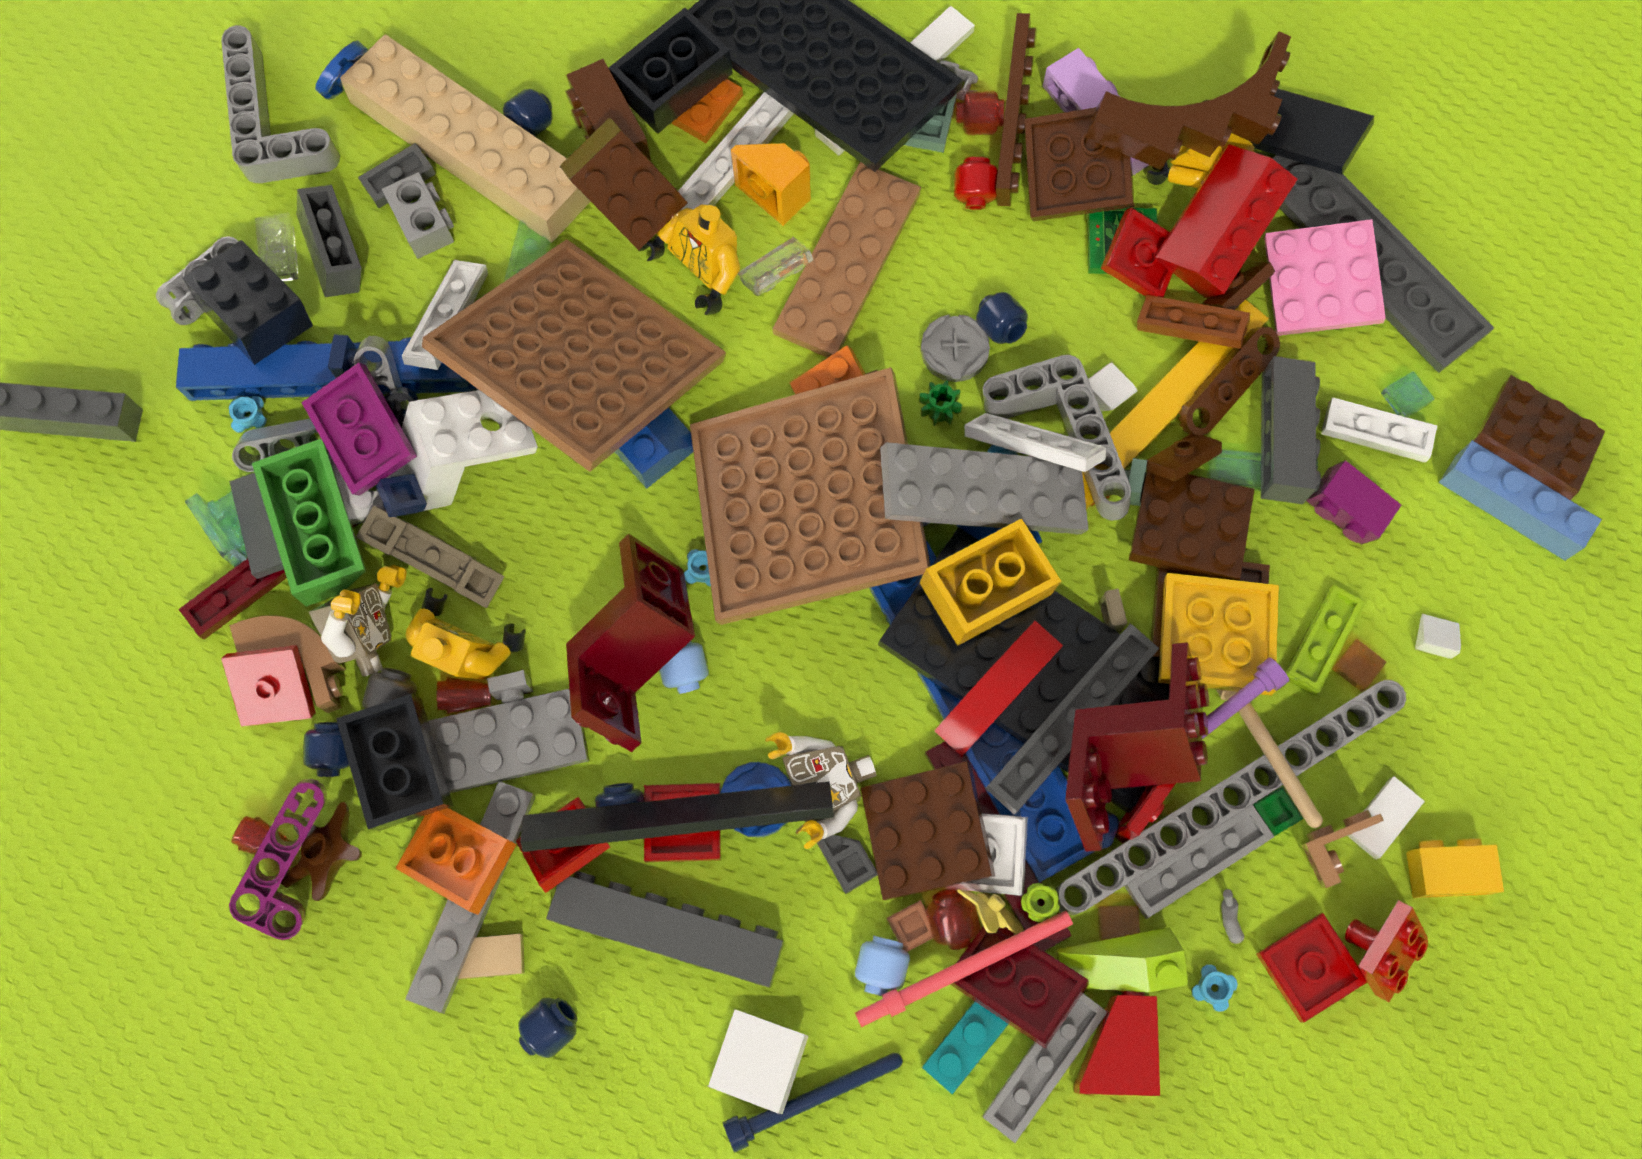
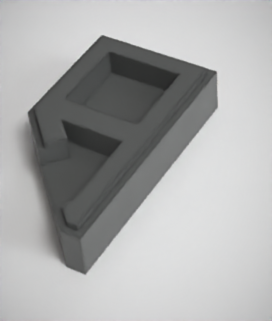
M832 835L817 842L819 849L845 894L878 876L860 841Z

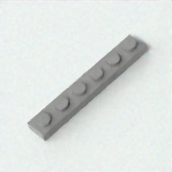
M499 781L480 825L516 844V840L519 838L522 830L523 815L529 814L536 796L533 793ZM508 862L479 915L467 911L449 899L447 900L405 1000L445 1014L472 943L477 938Z

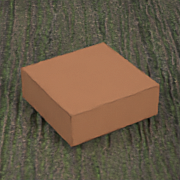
M921 900L887 918L898 942L904 943L903 950L907 952L939 935Z

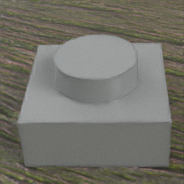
M524 670L487 678L490 694L496 700H502L503 703L521 700L524 698V694L533 692L531 678Z

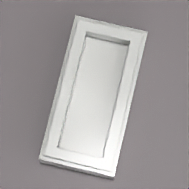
M1393 776L1389 778L1364 810H1369L1371 817L1381 813L1384 821L1347 836L1374 859H1379L1425 801Z

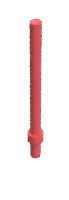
M1065 910L900 991H897L895 988L881 995L882 1000L855 1012L858 1022L863 1027L888 1014L893 1017L906 1011L905 1006L1073 925V922Z

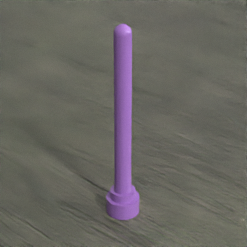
M1269 657L1257 666L1258 671L1253 674L1255 679L1207 715L1208 734L1263 691L1270 692L1272 689L1277 691L1290 681L1285 671L1275 660Z

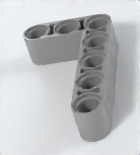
M235 25L225 30L221 42L232 156L245 177L253 183H266L325 173L336 168L340 161V155L325 130L311 128L271 135L262 52L246 27Z
M378 336L365 338L357 349L354 365L358 362L365 364L377 385L387 386L390 390L402 387L388 342ZM364 352H377L382 361L371 362L366 359ZM395 399L396 404L392 411L395 415L402 408L407 411L406 399L402 402ZM310 418L249 430L237 442L232 453L233 462L243 471L254 472L253 462L290 450L281 445L279 440H290L294 443L295 447L318 440L314 435L317 430ZM244 447H255L260 455H251Z
M1061 355L993 376L984 383L983 399L986 413L1008 419L1057 404L1069 437L1104 446L1106 448V457L1099 464H1105L1110 468L1107 470H1097L1093 467L1083 472L1097 511L1103 518L1111 521L1119 520L1128 513L1131 498L1130 483L1084 367L1078 358L1072 355ZM1064 375H1069L1073 378L1065 380L1060 377ZM1035 385L1040 388L1036 390H1029L1026 387ZM995 396H1005V397H1006V398L1003 399V400H994V399H992V398H994ZM1080 404L1085 406V408L1074 409L1071 406ZM1085 434H1093L1097 436V438L1089 440L1083 438L1082 436H1084ZM1109 495H1118L1122 498V500L1112 502L1107 500L1105 497Z

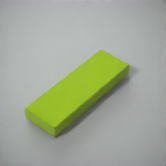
M1336 584L1330 586L1285 670L1290 680L1289 682L1314 696L1320 692L1367 601Z

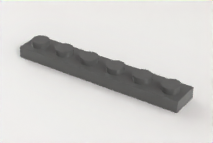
M1130 623L985 789L1008 810L1016 814L1071 751L1075 710L1110 706L1157 652L1159 647Z

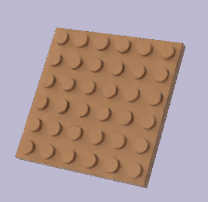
M567 239L425 335L422 341V348L589 472L724 361L726 354L724 350Z
M891 367L690 424L715 621L720 625L922 575L925 573L926 568L930 567L923 523L885 519L880 447L886 442L908 444L896 377Z

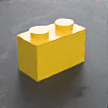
M1481 839L1457 840V846L1444 847L1443 840H1430L1419 842L1418 849L1406 852L1413 898L1477 896L1504 892L1497 845H1482Z

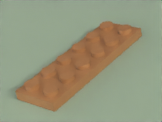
M860 162L773 327V334L827 358L842 349L920 196L921 187L879 169L874 172Z

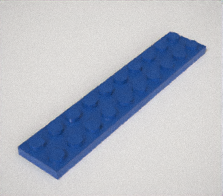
M926 541L930 566H932L937 558ZM923 574L869 588L890 625L918 586ZM917 672L940 714L945 719L958 705L960 700ZM992 723L965 755L983 787L986 788L1024 743L995 723ZM1059 766L1052 771L1016 814H1013L986 790L999 815L1028 817L1026 862L1038 883L1095 852L1085 851L1065 800L1067 779Z

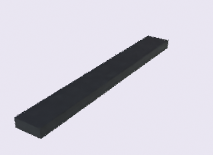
M830 781L523 815L520 843L522 851L528 852L832 818L834 813Z

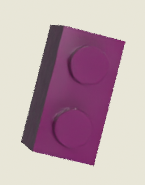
M1346 460L1329 467L1320 480L1317 492H1314L1306 500L1314 507L1315 512L1320 517L1335 523L1343 530L1342 532L1345 537L1361 545L1379 539L1402 506Z

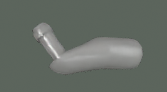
M1227 889L1223 892L1224 900L1221 905L1223 926L1230 942L1238 944L1244 940V934L1237 919L1239 904L1233 898L1232 891Z

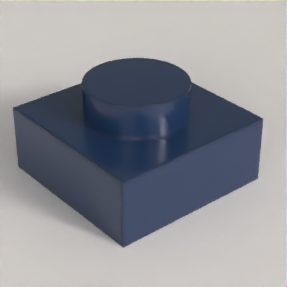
M334 334L328 368L335 378L354 366L357 348L348 335Z
M414 474L383 478L379 480L376 486L389 518L423 512L427 505Z

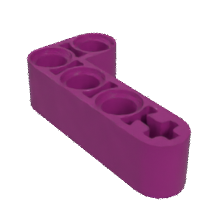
M304 779L291 790L229 903V910L234 919L275 939L286 940L294 937L300 931L305 919V909L302 904L278 892L277 889L325 804L327 798L326 789L318 780ZM308 789L315 792L313 798L318 803L311 802L302 816L295 814V811L302 802V797L298 795V792L305 793ZM289 808L293 813H288L287 809ZM283 823L294 824L299 830L298 839L291 842L281 839L278 834L279 826ZM271 858L277 861L280 867L279 873L275 876L264 875L259 869L260 860ZM247 893L256 895L260 900V908L254 911L245 910L240 904V896ZM282 910L290 911L296 917V924L291 927H282L276 922L275 914Z

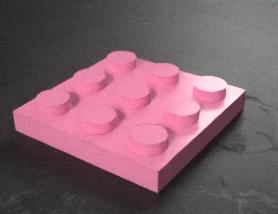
M1372 219L1265 233L1264 241L1267 262H1271L1276 271L1269 278L1275 331L1278 336L1384 323L1386 318Z

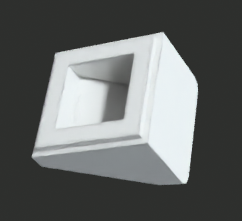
M1112 362L1088 379L1101 411L1115 409L1138 391L1134 384Z
M1422 614L1415 649L1452 659L1460 654L1461 650L1459 623Z

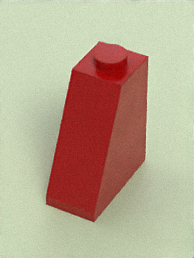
M1122 991V995L1111 996L1105 1009L1107 1014L1098 1025L1074 1082V1093L1160 1096L1157 996H1146L1145 992Z

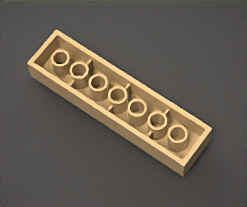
M386 34L340 77L351 104L410 145L416 143L424 155L550 243L591 202L560 168V165L567 158Z

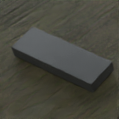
M255 473L229 481L252 575L259 579L284 570Z

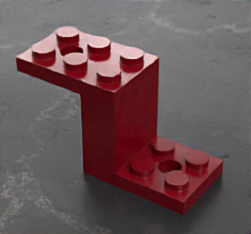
M628 533L619 542L625 587L566 643L571 718L581 727L589 728L604 736L611 744L619 745L633 752L642 743L636 692L695 637L684 570Z
M1188 642L1172 644L1169 700L1075 710L1065 800L1086 852L1102 851L1103 834L1109 832V819L1105 806L1106 803L1111 802V789L1201 781V765H1205L1208 762L1205 741H1202V736L1208 735V720L1206 713L1203 712V707H1209V694L1207 685L1200 684L1199 682L1201 680L1200 661L1198 657L1192 658Z

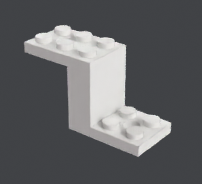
M480 390L411 401L408 403L402 430L417 457L386 478L414 474L427 503L424 511L452 505L465 467L534 454L538 446L532 429ZM483 419H492L499 424L500 429L489 431L482 426L481 421ZM330 455L351 525L364 523L374 505L386 510L378 490H367L360 496L352 495Z

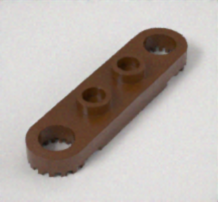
M1270 327L1253 328L1250 332H1247L1241 349L1233 348L1194 392V396L1186 402V405L1182 406V411H1179L1180 417H1178V420L1181 421L1179 425L1183 428L1184 432L1193 435H1206L1216 426L1265 370L1272 358L1277 356L1280 340L1275 330ZM1261 335L1265 338L1264 341H1267L1265 343L1267 345L1265 347L1266 351H1263V354L1259 352L1257 342ZM1198 408V410H1202L1200 413L1203 414L1201 417L1204 419L1201 420L1202 424L1196 427L1193 423V413Z

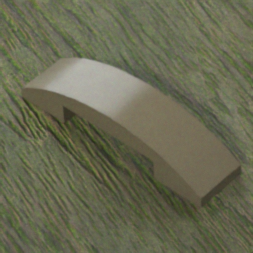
M375 505L372 507L356 538L387 555H392L455 589L454 591L485 608L490 604L505 577L484 563L397 516L389 518L386 510Z

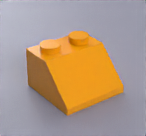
M785 143L735 145L731 149L735 186L781 225L784 226L811 200L810 164L805 155L800 151H793Z

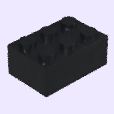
M686 8L682 9L609 67L628 105L657 134L733 74L730 50Z
M242 240L182 277L197 305L254 365L313 326L301 299Z
M408 694L336 718L368 830L381 831L453 806L421 698Z

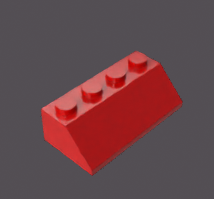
M1231 144L1226 145L1153 258L1157 259L1159 263L1171 270L1173 274L1204 298L1225 294L1298 179L1270 157Z

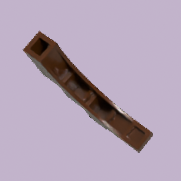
M1279 31L1265 49L1259 68L1251 78L1234 90L1201 103L1183 106L1150 105L1131 101L1106 91L1095 110L1085 137L1159 170L1162 169L1168 159L1175 160L1181 146L1210 157L1218 146L1223 148L1226 145L1231 133L1258 145L1267 134L1273 135L1282 115L1277 114L1282 99L1274 96L1280 84V81L1276 80L1278 71H1283L1291 53L1286 51L1291 36Z

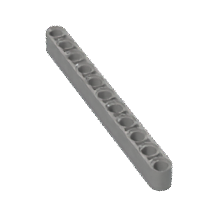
M1383 680L1280 744L1278 748L1284 757L1286 749L1293 750L1298 755V766H1293L1289 763L1295 775L1298 776L1400 711L1406 702L1404 688L1393 680ZM1378 692L1388 698L1389 708L1379 703L1377 699ZM1347 711H1351L1358 716L1359 727H1355L1348 722ZM1317 730H1321L1328 735V747L1318 742L1316 738ZM1263 755L1144 830L1138 837L1127 841L1062 882L1056 888L1059 898V911L1063 912L1066 910L1069 915H1076L1089 909L1282 786L1283 783L1266 756ZM1256 768L1262 769L1267 773L1269 777L1268 786H1263L1256 781L1254 777ZM1224 788L1233 789L1237 793V806H1232L1225 801L1223 797ZM1194 807H1199L1206 812L1208 821L1205 826H1201L1193 820L1192 810ZM1162 827L1171 828L1175 832L1177 841L1174 846H1169L1162 841L1160 837ZM1130 847H1138L1144 852L1145 863L1143 866L1134 865L1128 857ZM1100 866L1109 868L1114 875V882L1110 887L1102 885L1096 877L1097 869ZM1067 887H1075L1081 892L1082 903L1079 907L1070 906L1066 902L1064 892Z

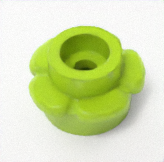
M1042 883L1030 885L1027 888L1028 892L1021 899L1022 908L1029 913V918L1036 922H1043L1046 918L1049 919L1057 915L1060 908L1057 891L1051 886H1044ZM1038 899L1044 900L1043 906L1037 904Z

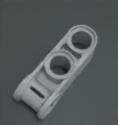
M230 236L218 239L208 250L189 262L183 270L158 288L156 292L157 301L161 306L171 311V317L179 325L191 324L204 313L195 302L182 277L239 242L237 239ZM169 292H172L176 296V298L173 299L169 295ZM186 306L190 312L187 313L182 307Z

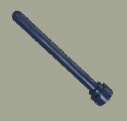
M898 1053L889 1054L787 1101L783 1114L767 1110L750 1119H747L746 1116L739 1119L736 1115L723 1121L724 1129L734 1153L749 1147L748 1142L755 1139V1134L900 1068L903 1064L902 1056Z

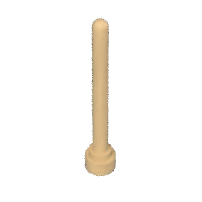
M1216 689L1222 700H1228L1237 693L1235 691ZM1249 702L1238 711L1307 824L1312 828L1321 826L1323 822L1322 816Z

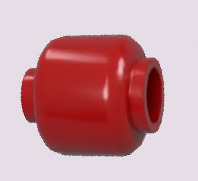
M968 157L963 160V164H960L955 169L954 196L958 201L966 203V209H985L986 203H990L997 198L996 183L998 169L990 163V159L985 157Z

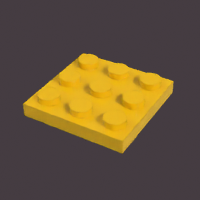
M1167 573L1164 577L1158 683L1170 684L1172 644L1188 642L1192 658L1198 657L1200 661L1201 680L1199 682L1200 684H1206L1209 689L1238 692L1255 679L1253 674L1258 671L1257 666L1269 657L1277 662L1279 585ZM1272 689L1270 692L1263 691L1261 695L1272 696L1276 690Z

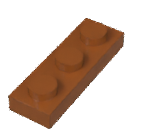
M1146 295L1137 320V330L1241 349L1250 323V312Z

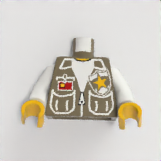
M396 565L382 567L377 573V580L380 584L373 583L352 590L343 589L338 596L309 612L321 635L322 642L328 648L335 662L343 663L355 659L362 676H368L382 670L383 667L376 650L391 641V632L385 614V607L392 594L390 586L399 588L403 585L407 574L405 568Z
M777 732L765 739L766 742L773 741L778 747V750L768 753L770 759H776L784 754L789 755L782 759L791 786L830 781L834 817L806 820L796 830V834L804 831L811 837V840L804 845V848L810 849L820 840L841 832L857 812V802L861 800L857 783L877 776L870 756L867 755L848 762L843 746L836 747L831 741L808 736H787L783 732Z

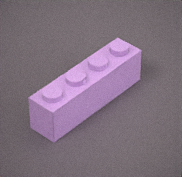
M1079 48L1046 68L1043 88L1063 112L1097 107L1106 91L1119 96L1114 84L1111 81H1107L1097 70L1095 62L1090 57H1086ZM1132 158L1133 175L1149 166Z

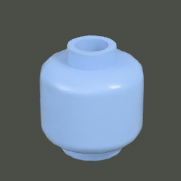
M690 641L659 670L665 687H677L679 694L700 688L698 681L705 679L709 674L701 644Z
M873 936L872 941L864 942L861 945L855 977L860 982L866 984L865 992L881 996L889 990L895 988L900 990L903 988L910 961L909 953L903 950L904 943Z

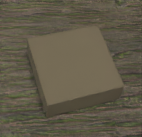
M1118 588L1106 591L1099 601L1104 623L1112 628V630L1114 629L1121 633L1127 625V620Z

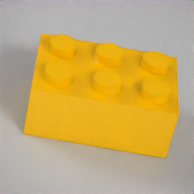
M1021 518L926 568L919 583L958 646L1049 597L1061 583V579Z

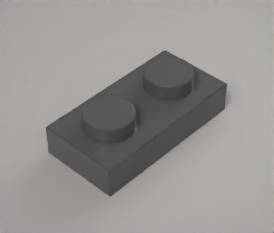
M414 143L359 176L358 179L376 206L381 208L388 203L382 188L417 172L420 173L423 181L434 176L436 173L417 144Z

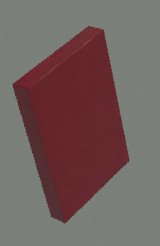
M982 926L957 963L1015 934L1007 927H999L996 933H988L984 926ZM1032 944L950 985L1046 1049L1089 985V980Z

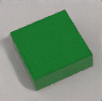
M1283 787L1276 789L1252 804L1274 836L1303 820L1300 812Z

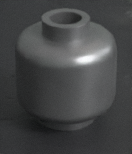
M382 668L381 672L374 673L369 677L362 705L366 709L408 694L416 695L417 686L410 680V674L396 669Z

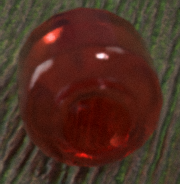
M994 90L967 91L963 97V103H956V124L963 123V131L966 135H994L998 127H1003L1004 99H999L997 92Z
M957 888L942 890L934 894L932 901L926 908L933 940L938 944L948 945V948L951 950L968 947L971 939L980 932V921L976 905L958 893Z

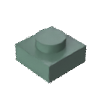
M1133 458L1131 470L1124 469L1131 487L1130 505L1139 506L1147 460Z

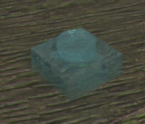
M1414 371L1385 387L1381 392L1395 413L1403 417H1409L1429 405L1435 399Z

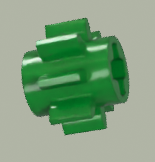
M947 380L943 384L938 385L930 382L929 394L920 393L919 402L925 405L921 408V417L929 416L933 420V426L943 421H946L949 425L952 424V412L961 413L962 404L956 402L960 398L961 391L960 389L953 391L948 386ZM939 400L944 401L943 406L937 405Z

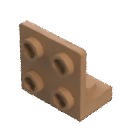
M1369 810L1344 819L1343 822L1346 827L1334 832L1332 826L1328 825L1307 834L1310 842L1303 844L1302 847L1321 888H1328L1341 883L1338 874L1344 872L1335 850L1327 852L1324 845L1384 821L1381 813L1371 817Z

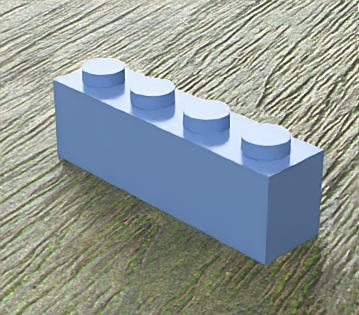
M1473 440L1455 456L1439 481L1446 488L1564 561L1585 548L1602 520Z

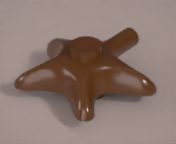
M340 802L332 818L324 827H317L313 824L301 846V859L299 863L287 871L281 882L284 887L289 888L310 875L312 898L315 901H320L328 894L336 874L345 862L357 861L362 857L360 849L348 843L350 812L345 802ZM294 825V829L296 830V832H297L298 835H299V830H298L297 827Z

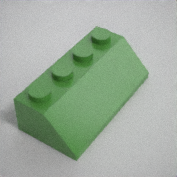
M322 439L252 463L292 595L306 607L339 595L343 589L346 590L364 574L366 568L328 450Z

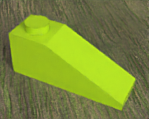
M1170 927L1056 949L1060 962L1089 980L1087 989L1150 993L1188 985L1184 949Z

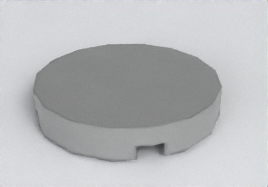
M941 316L930 323L923 333L920 350L923 363L933 375L942 380L952 382L969 380L979 374L987 363L990 350L989 338L977 324L976 320L969 316Z

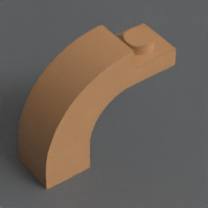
M282 616L253 617L229 625L237 652L297 645L316 706L327 713L342 708L339 696L343 695L342 686L338 677L333 674L344 671L346 668L344 663H337L333 660L328 648L322 642L321 636L313 629L297 620Z

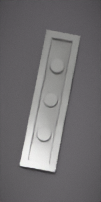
M1250 805L1124 887L1145 919H1147L1274 838V835L1254 806Z
M1083 993L1046 1049L1036 1042L1033 1043L981 1117L1012 1142L1016 1143L1107 1014V1011Z

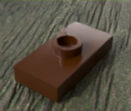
M1248 261L1241 267L1225 294L1208 297L1201 304L1235 310L1276 271L1271 262Z
M1189 434L1147 459V471L1175 482L1221 454L1222 442L1204 435Z

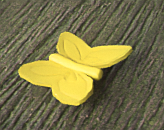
M962 889L957 890L958 893L977 906L979 917L988 933H996L999 927H1007L1015 935L1024 931L1020 921L1012 912L1004 907L1005 902L998 895H990L988 893H978L975 895Z

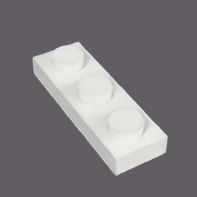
M1332 397L1328 402L1321 434L1426 463L1431 458L1437 425Z

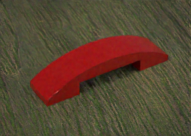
M1034 621L967 693L934 732L959 755L963 756L1063 645L1039 623Z

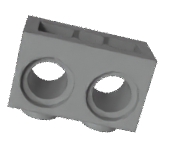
M419 172L382 188L417 259L454 242L449 232V229L453 228L454 225L445 208L440 211L438 210L435 203L441 200L432 182L425 184ZM414 199H419L414 203H410ZM433 225L430 229L423 230L425 227Z

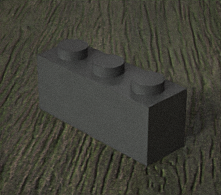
M332 185L297 189L296 215L324 296L332 297L358 293L360 289L361 265Z

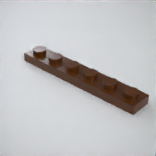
M1017 13L996 183L997 206H1011L1012 193L1019 192L1020 173L1015 172L1016 163L1022 164L1023 143H1018L1019 134H1025L1024 119H1027V114L1022 113L1023 105H1029L1030 85L1025 84L1026 76L1032 77L1033 56L1028 55L1029 48H1035L1037 33L1036 27H1031L1030 13Z

